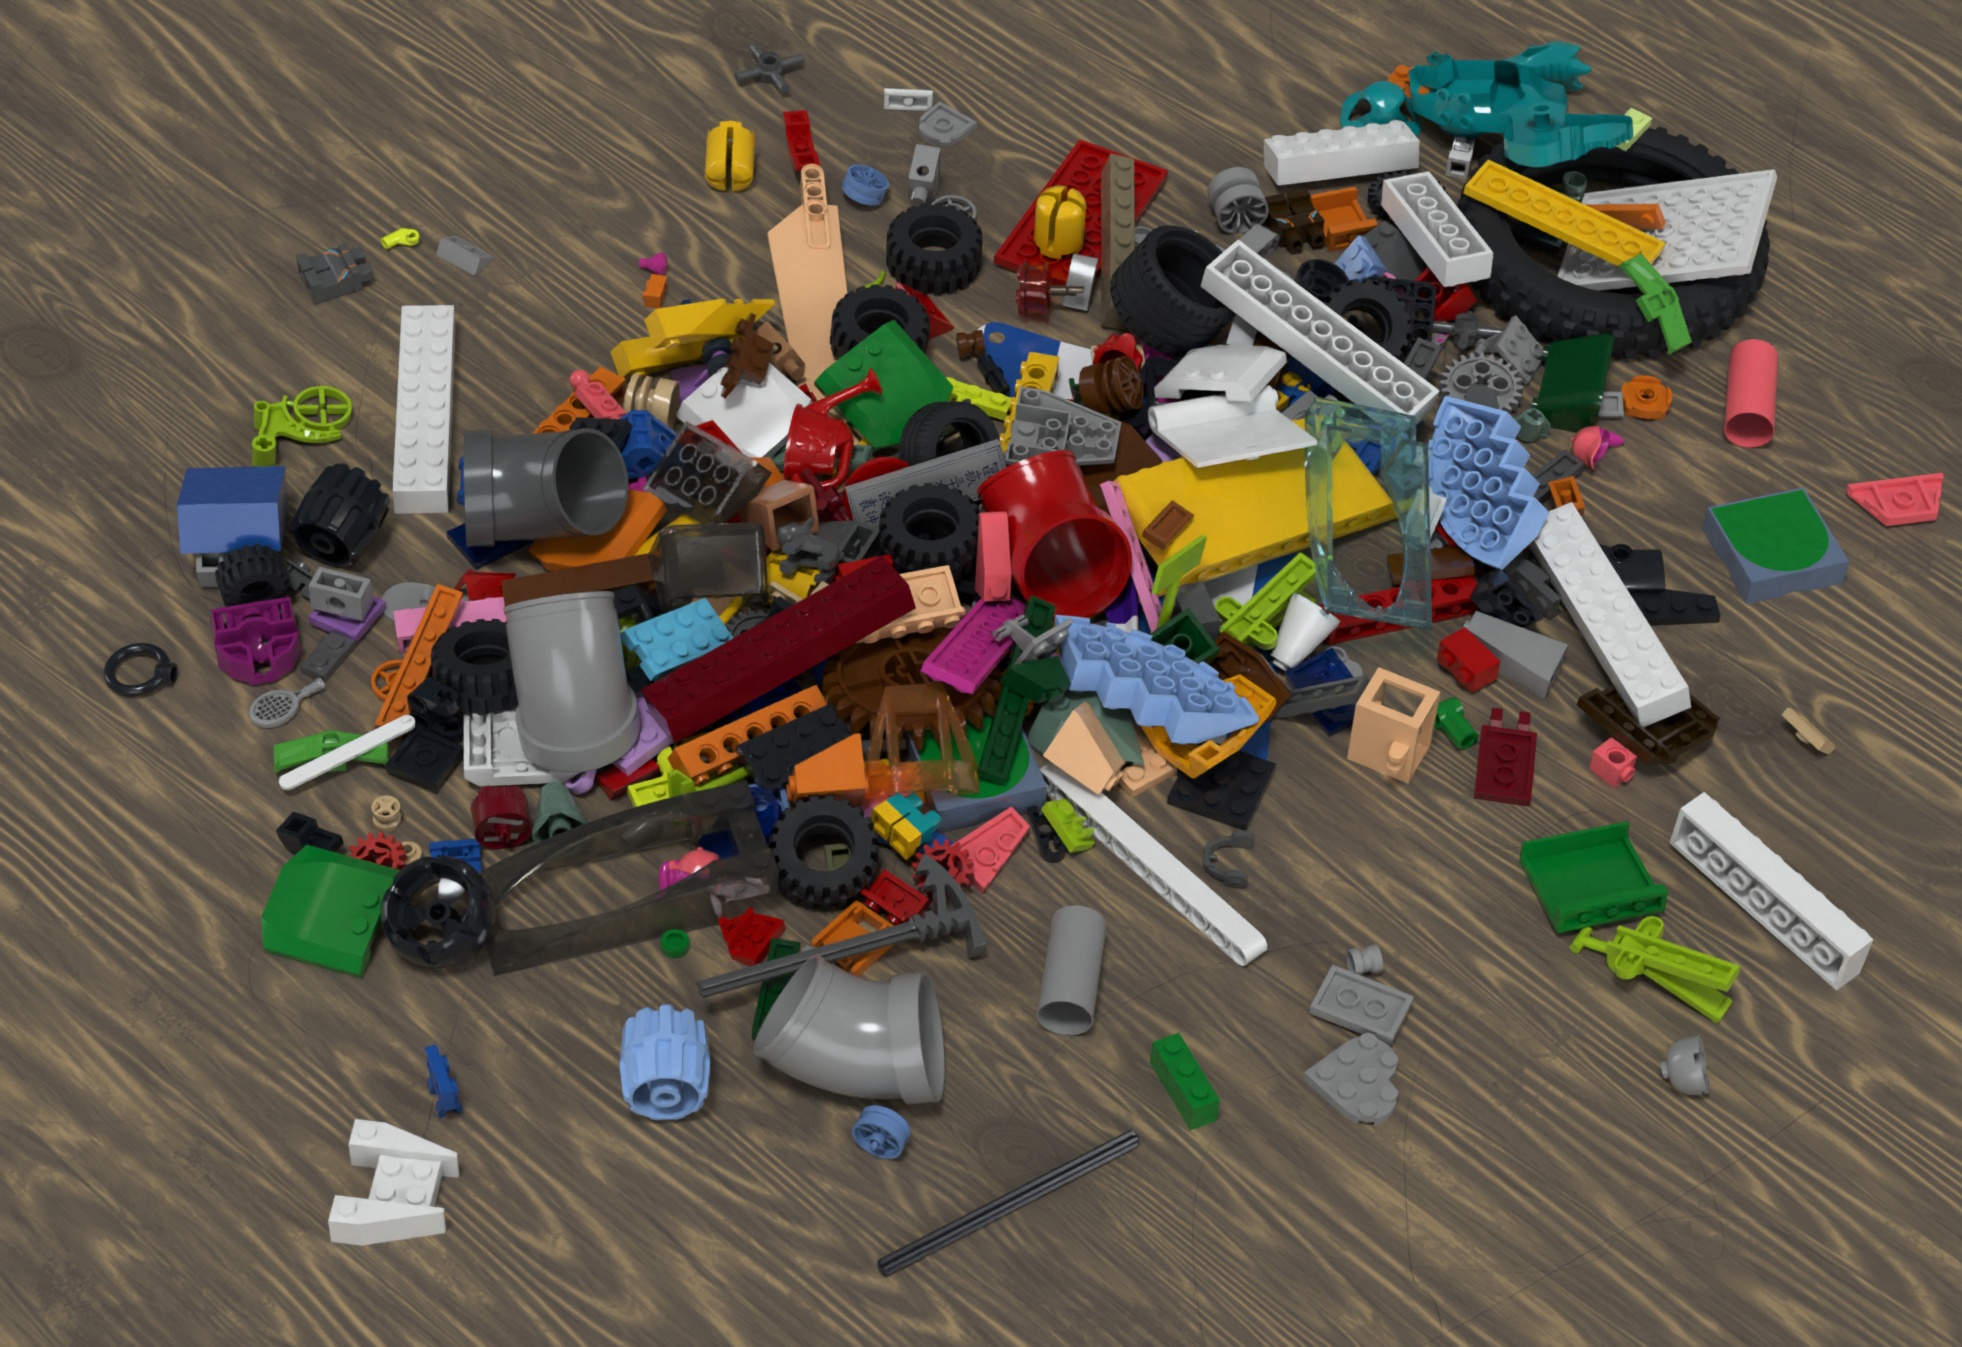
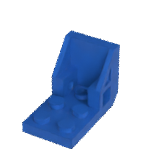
M631 410L619 418L626 419L633 425L619 450L626 465L628 479L644 478L661 467L665 473L671 474L681 485L687 486L696 493L703 488L701 469L696 464V459L685 447H680L675 441L678 435L676 432L647 410Z

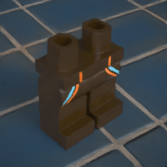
M1307 188L1287 192L1286 196L1282 193L1265 197L1269 212L1264 222L1272 232L1280 236V248L1288 247L1293 252L1300 250L1303 247V243L1310 242L1314 247L1324 244V219L1311 203L1310 193Z

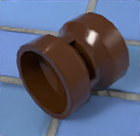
M982 330L973 331L972 334H966L965 332L956 333L959 358L968 357L969 354L985 355Z

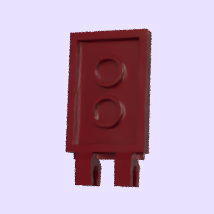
M1492 707L1489 726L1482 725L1480 731L1474 799L1530 807L1537 732L1529 731L1531 713L1519 712L1517 729L1501 728L1503 709Z

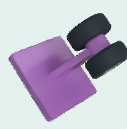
M714 338L705 343L702 348V355L707 365L670 370L671 380L679 381L680 383L679 407L689 395L713 374L720 372L725 367L728 358L732 354V350H730L732 343L728 339Z

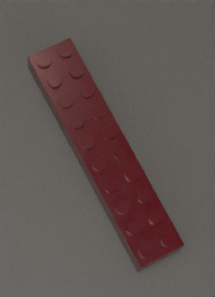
M880 556L641 689L648 710L674 744L916 609L910 586L883 556Z

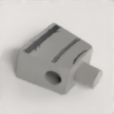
M916 144L909 173L908 191L910 203L915 207H920V204H931L934 202L941 178V148ZM923 167H927L929 173H923Z

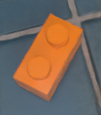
M651 274L650 280L646 282V291L644 290L642 294V300H645V307L661 308L667 290V276Z

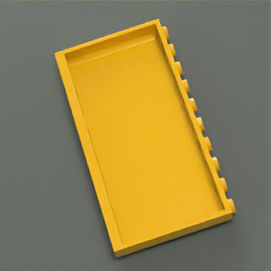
M1313 413L1309 417L1292 420V422L1317 439V445L1262 455L1254 460L1241 459L1199 468L1194 466L1185 457L1173 461H1165L1151 468H1143L1130 475H1121L1114 480V482H1118L1138 539L1158 566L1202 534L1207 537L1200 564L1181 577L1179 586L1199 581L1205 582L1392 517L1396 505L1325 413ZM1173 500L1194 514L1192 522L1163 551L1143 538L1142 533Z

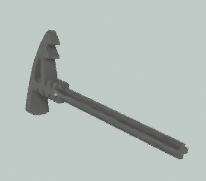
M924 854L915 872V876L925 875L927 877L921 892L931 891L933 893V912L929 910L924 911L922 917L919 914H913L909 917L907 923L697 981L698 993L702 998L794 973L815 954L822 956L829 963L914 939L916 943H922L925 937L933 940L937 938L938 934L941 936L949 935L950 931L956 933L964 931L968 959L982 956L987 944L975 912L960 885L939 863ZM945 892L950 897L955 909L946 910Z

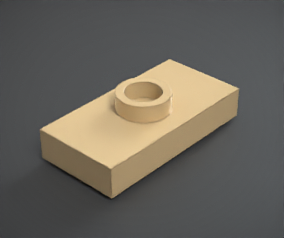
M1787 708L1783 712L1782 716L1798 730L1795 734L1800 740L1806 744L1811 743L1819 751L1828 755L1833 752L1835 745L1803 714L1792 708Z

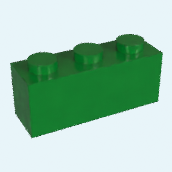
M1180 1033L1152 1042L1150 1064L1190 1131L1217 1121L1220 1099Z

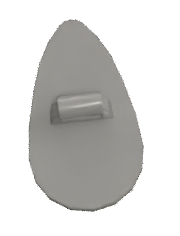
M404 582L392 586L381 598L386 601V609L383 611V614L394 622L393 611L405 608L427 607L435 586L416 582ZM463 596L462 601L467 602L469 601V599Z

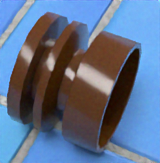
M1128 356L1108 360L1105 364L1101 362L1086 366L1080 371L1079 390L1086 408L1103 415L1112 416L1116 415L1117 412L1123 413L1142 406L1144 389L1141 375L1136 364Z

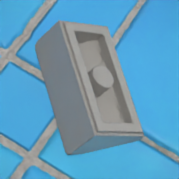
M458 236L441 238L436 252L438 257L471 275L478 274L494 261L493 255Z

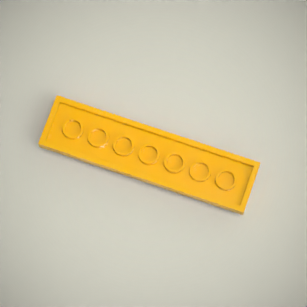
M1490 160L1484 163L1464 188V194L1616 266L1639 254H1643L1652 265L1665 248L1666 242Z

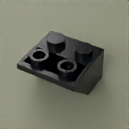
M1501 568L1483 575L1470 595L1471 600L1484 614L1521 628L1543 619V615Z

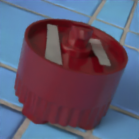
M485 786L478 790V796L471 803L473 828L477 842L486 848L496 850L513 848L525 842L532 833V823L528 799L523 789L519 786L495 788Z

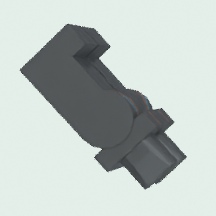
M344 243L338 245V248H330L324 253L308 257L306 253L296 255L299 275L314 305L347 295L354 290L355 292L363 291L362 282L374 279L373 269L370 263H366L361 246L348 250Z

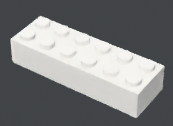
M1398 120L1381 125L1370 123L1365 127L1357 128L1346 126L1341 130L1333 131L1323 129L1317 133L1299 132L1293 136L1275 135L1272 138L1264 139V167L1278 186L1419 168V140L1405 122Z
M1429 171L1384 180L1382 207L1444 287L1490 278L1493 260L1492 250Z

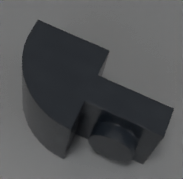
M294 811L276 830L282 844L294 856L306 845L336 853L344 844L341 835L319 828L316 819Z

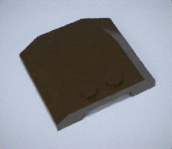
M1614 685L1603 691L1595 688L1579 697L1576 704L1647 765L1675 764L1707 746L1714 735L1715 728L1720 719L1690 694L1691 708L1642 727L1635 721Z

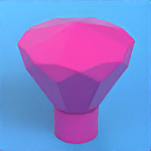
M660 252L649 259L641 258L639 266L642 269H649L654 274L664 276L668 267L667 256L665 253Z

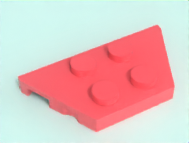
M1943 473L1848 484L1846 493L1886 526L1936 520L1938 515L1944 475Z

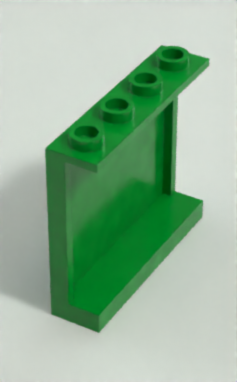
M1628 821L1522 842L1519 863L1557 933L1665 912L1668 890L1664 883L1654 884L1628 838L1630 826Z

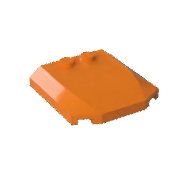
M628 489L625 510L617 524L609 531L599 535L536 540L530 547L529 553L533 560L538 559L542 566L549 571L634 556L666 513L665 503L650 492Z

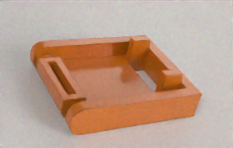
M855 900L812 939L810 945L818 948L870 933L858 925L862 920H865L877 930L894 925L858 900ZM893 945L836 960L835 965L859 977Z

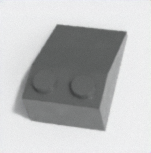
M1386 221L1363 236L1386 267V272L1395 276L1396 279L1415 280L1428 268V265L1405 235Z

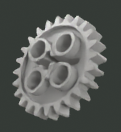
M1471 352L1469 359L1460 355L1459 362L1453 359L1451 366H1445V371L1441 374L1439 390L1441 391L1440 399L1448 396L1465 400L1470 383L1486 385L1489 388L1495 389L1499 409L1507 411L1511 415L1512 411H1517L1518 404H1521L1524 386H1521L1522 378L1517 377L1518 370L1511 371V363L1503 365V358L1496 361L1494 360V354H1491L1489 358H1485L1483 352L1480 353L1479 357H1475Z

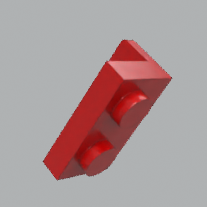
M885 869L869 890L863 888L860 891L866 898L864 904L876 913L880 910L887 913L886 919L895 926L907 923L909 917L913 914L922 916L923 912L926 911L932 902L929 898Z

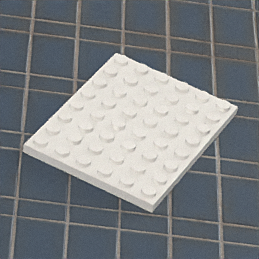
M1775 169L1591 192L1584 194L1582 204H1659L1666 222L1663 229L1640 231L1666 242L1664 251L1652 266L1667 283L1744 275L1751 273L1777 175ZM1568 243L1558 273L1559 278L1597 291L1637 286L1623 269Z

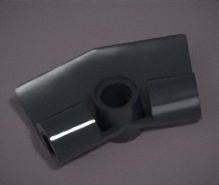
M1599 544L1628 592L1665 591V572L1661 549H1632L1625 544H1616L1612 547Z

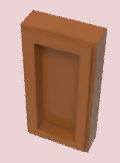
M1172 500L1144 529L1142 537L1164 551L1192 522L1194 514Z

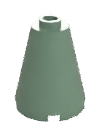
M550 782L541 789L532 827V838L536 848L544 855L551 857H561V854L569 852L573 855L585 847L589 839V824L567 786L561 782Z

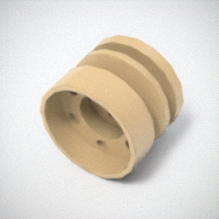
M633 374L625 393L623 409L626 414L631 410H647L673 430L680 403L679 381L660 378L654 389L652 377L646 376L643 381L642 375Z

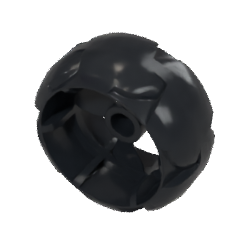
M442 855L441 858L423 857L407 864L394 876V885L385 891L382 899L381 922L391 946L399 954L417 966L443 969L448 965L456 966L463 964L482 949L488 940L489 926L494 925L495 903L488 883L471 865L451 856ZM439 883V899L431 901L426 909L416 907L415 901L426 889ZM467 891L469 894V905L466 915L462 916L450 904ZM427 919L442 933L443 940L439 942L430 940L425 945L419 943L409 932V929L414 928Z

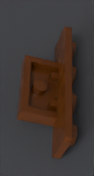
M750 313L745 320L742 318L735 328L737 336L730 346L732 354L725 365L728 370L720 383L723 386L721 397L725 399L737 386L740 375L758 385L766 377L774 344L752 332L756 317L753 313Z

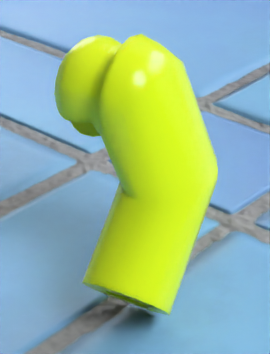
M401 228L381 238V243L385 249H389L397 244L413 246L419 242L420 235L415 229Z

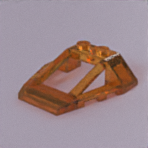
M943 683L885 687L864 767L866 779L865 801L889 799L894 794L927 791L950 790L951 795L979 793L977 762ZM937 712L941 760L900 763L896 715ZM950 726L962 761L953 760ZM885 727L889 764L878 767Z

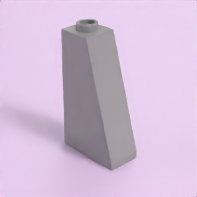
M1476 611L1471 621L1466 620L1463 628L1466 627L1501 661L1499 671L1537 696L1546 699L1564 664L1568 644Z

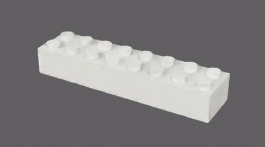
M1705 792L1680 809L1669 842L1674 848L1836 991L1860 974L1874 940L1864 929L1857 926L1842 910H1839L1826 899L1823 893L1817 891L1801 874L1795 872L1779 855L1771 851L1757 836L1748 831L1738 819L1733 818L1716 800H1713Z

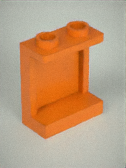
M1356 187L1317 193L1310 196V201L1315 210L1324 219V244L1329 252L1347 249L1358 235L1364 236L1378 226L1375 218L1367 220L1357 202L1358 189Z

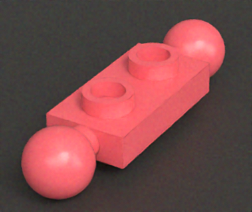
M575 370L571 373L569 382L572 388L576 390V397L595 418L619 419L626 414L624 409L599 381L590 383V376L586 371Z

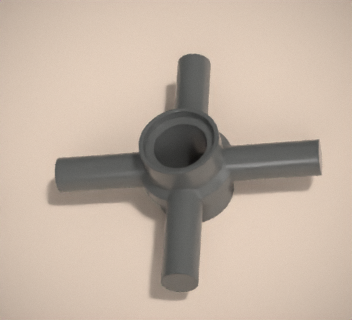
M752 43L749 48L757 58L758 63L756 67L735 73L736 81L741 82L758 76L762 83H775L781 93L788 92L789 86L780 75L782 69L803 63V55L800 53L780 59L777 53L771 51L763 52L757 43Z
M1467 311L1464 314L1456 315L1455 323L1433 321L1432 331L1454 333L1453 342L1460 349H1465L1467 346L1476 344L1477 336L1491 337L1505 329L1478 326L1479 318L1472 311Z

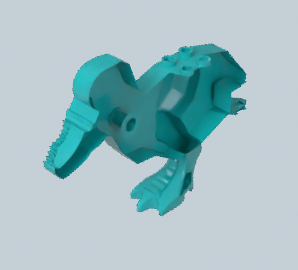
M1560 41L1548 42L1546 45L1539 46L1533 44L1520 54L1503 60H1452L1448 53L1443 55L1434 51V53L1426 57L1430 66L1415 65V68L1409 70L1413 112L1436 122L1441 129L1454 137L1476 138L1489 132L1505 133V156L1520 165L1545 167L1567 160H1575L1596 147L1614 148L1616 145L1625 143L1627 140L1631 141L1633 138V120L1630 116L1569 114L1566 91L1581 90L1583 85L1579 82L1578 77L1586 75L1592 70L1590 66L1581 63L1577 58V52L1581 50L1579 45ZM1420 86L1429 88V93L1421 95L1417 91Z

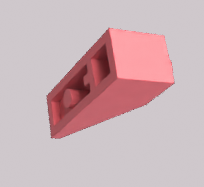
M1007 512L979 513L975 591L983 601L1010 600L1012 574Z

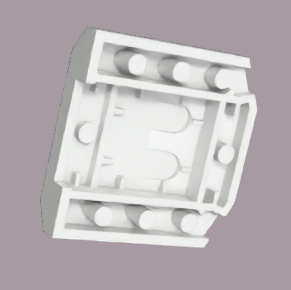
M1215 345L1191 349L1154 388L1155 397L1179 399L1187 389L1226 391L1227 401L1251 402L1286 364V354L1267 346Z
M771 363L768 365L765 380L760 385L740 375L737 386L725 399L721 397L723 386L720 385L723 376L728 368L724 367L720 372L713 374L682 402L676 417L684 427L689 429L713 420L745 457L773 456L787 443L789 427L796 405L799 403L805 407L813 403L805 393Z
M517 707L510 711L508 709L503 710L502 713L495 715L494 713H486V715L464 713V779L478 786H509L550 782L565 783L579 774V772L566 773L545 769L532 762L525 755L520 745L515 720Z

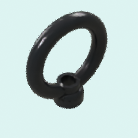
M134 643L120 648L110 656L104 667V680L112 691L124 696H140L150 693L162 685V683L174 685L178 676L177 664L170 663L169 657L163 649L149 643ZM148 654L158 660L159 664L155 667L154 677L142 684L126 685L119 682L115 677L116 667L129 656Z

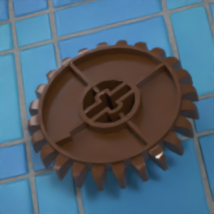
M940 627L928 633H908L901 638L887 637L869 644L865 642L854 643L832 655L831 660L824 667L822 696L826 695L827 705L832 703L834 707L836 706V716L838 719L844 721L852 714L851 735L857 734L867 722H870L871 744H875L885 728H890L893 749H898L906 730L911 731L916 749L921 750L925 730L931 729L940 747L945 746L946 725H950L961 740L966 739L965 717L981 730L983 728V711L992 717L994 715L995 700L998 701L1002 683L1000 679L1003 674L997 665L976 691L970 694L959 692L954 686L946 682L932 680L928 674L921 672L924 661L954 629Z

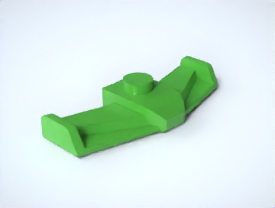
M1639 254L1618 265L1645 294L1636 299V302L1648 322L1658 318L1668 347V355L1692 343L1679 304V297L1673 287H1670L1644 255Z
M330 730L274 744V773L313 761L363 736V734ZM388 742L352 760L382 763L386 766V763L389 761ZM346 763L328 772L346 771Z

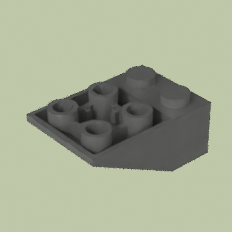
M857 520L818 522L819 532L812 534L838 546L840 552L845 553L844 558L838 564L878 557L880 554L879 528Z

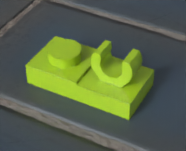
M1067 799L1050 801L1044 804L1041 808L1042 812L1070 853L1089 850L1095 844L1091 837L1094 833L1093 827H1084L1083 823L1086 817H1079Z

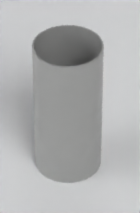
M1067 906L1057 910L1052 916L1037 1019L1045 1029L1056 1034H1082L1089 1030L1093 1024L1107 924L1104 917L1091 908Z

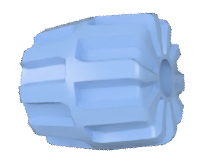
M662 1004L657 1011H654L651 1007H645L636 1013V1017H630L626 1021L622 1032L620 1074L623 1099L629 1103V1108L632 1112L649 1117L650 1120H678L685 1118L686 1115L692 1112H697L704 1105V1099L707 1098L709 1091L710 1051L706 1026L703 1020H695L694 1011L686 1008L682 1012L675 1011L671 1004Z

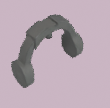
M1236 830L1231 836L1209 841L1204 847V856H1202L1205 872L1217 879L1223 880L1224 884L1228 887L1239 889L1246 887L1248 881L1246 873L1239 870H1219L1215 868L1210 860H1217V855L1213 853L1222 846L1231 845L1235 848L1252 847L1254 845V834L1245 830Z

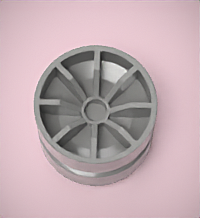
M1244 167L1229 168L1220 172L1211 180L1208 186V196L1219 226L1225 232L1243 234L1247 233L1254 225H1262L1268 216L1269 208L1258 178L1253 171Z

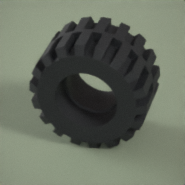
M254 544L251 547L246 545L239 550L236 548L232 550L230 555L226 554L223 557L224 561L219 562L217 565L218 569L215 570L216 581L225 607L285 598L290 593L289 587L291 584L282 557L277 550H272L267 545L261 547L260 544Z

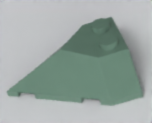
M1068 688L1061 700L1054 703L1046 702L1041 707L1027 737L1030 747L1043 756L1072 711L1082 703L1087 702L1092 707L1123 760L1133 762L1135 766H1144L1130 709L1103 708L1096 691L1077 692Z

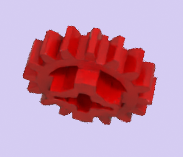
M379 832L377 838L368 833V840L365 841L360 837L357 838L359 845L357 847L350 845L349 849L352 855H346L398 870L405 867L406 863L404 861L408 860L401 842H397L393 835L386 839L383 832Z
M949 839L944 841V845H939V842L934 840V847L930 848L926 844L923 846L924 854L934 859L944 869L948 868V873L960 885L961 889L962 887H971V883L967 878L975 877L974 870L970 869L974 867L973 859H968L970 855L967 849L960 852L961 846L959 842L952 847L950 846ZM916 853V860L920 863L924 854ZM957 860L962 865V873L956 868ZM912 863L913 871L916 872L919 863ZM914 873L912 874L914 882H919L917 888L921 892L926 878L924 875L916 877ZM931 891L925 892L927 898L930 899L933 896ZM945 892V896H947V898L949 899V901H951L950 897H949L948 894Z

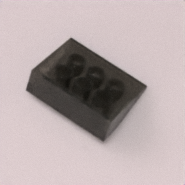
M686 421L643 489L713 531L758 496L772 472L752 458Z

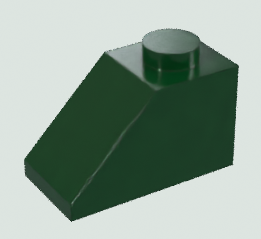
M1058 656L1010 665L1000 679L1002 685L1035 703L1057 702L1064 697V693L1071 685Z

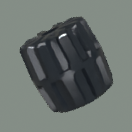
M344 463L328 466L305 494L291 522L290 531L295 538L296 544L317 561L337 568L339 566H352L358 561L379 532L389 511V494L382 493L380 490L382 484L377 479L370 480L366 475V471L358 467L350 470L349 466Z

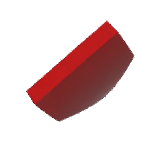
M753 907L748 908L743 915L728 920L726 916L717 919L731 959L747 966L761 964L769 953L772 938L778 939L786 929L784 920L759 913L755 914Z

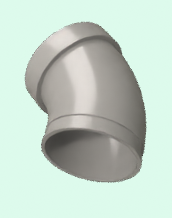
M596 591L543 597L514 603L503 608L507 620L506 630L518 700L515 720L520 745L525 755L532 762L545 769L566 773L598 769L621 758L631 749L638 738L640 718L636 696L627 682L617 610L614 605V592Z
M815 954L797 970L784 987L767 1014L753 1046L754 1055L764 1058L778 1070L806 1084L836 1094L865 1099H903L908 1105L939 1102L943 1096L945 1050L941 1015L934 985L929 974L925 971L893 975L891 981H875L852 975L836 965L828 963L822 956Z

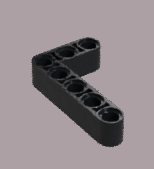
M1384 277L1367 278L1372 279V284L1377 285L1379 282L1386 284L1385 289L1389 292L1392 289L1398 293L1396 297L1398 301L1404 300L1407 305L1404 311L1411 314L1412 322L1409 326L1413 328V333L1409 339L1411 343L1406 353V359L1418 337L1431 342L1436 288L1434 285L1424 281Z

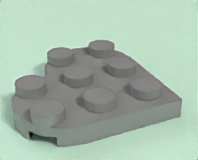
M1363 1033L1360 1037L1347 1041L1305 1071L1303 1080L1353 1123L1358 1124L1359 1121L1366 1123L1374 1122V1125H1379L1387 1121L1395 1110L1398 1090L1391 1081L1394 1079L1398 1056L1388 1044L1377 1039L1374 1034Z

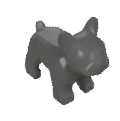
M811 517L802 525L793 522L781 526L778 529L777 542L783 546L782 552L787 554V559L780 562L779 570L791 575L803 566L818 568L820 574L815 575L814 582L820 584L824 581L829 584L834 578L838 563L844 558L845 553L840 552L838 546L834 543L811 534L814 521Z

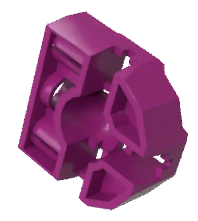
M289 597L211 609L210 623L218 667L232 679L256 685L279 681L281 676L294 669L298 659L301 657L302 651L294 609ZM277 604H280L282 613L280 614ZM222 613H225L226 622L223 621ZM250 615H258V616H259V617H251V618L246 619V618H247L248 616H250ZM263 639L269 640L267 645L262 644ZM270 663L271 670L266 671V675H261L260 672L255 673L254 665Z

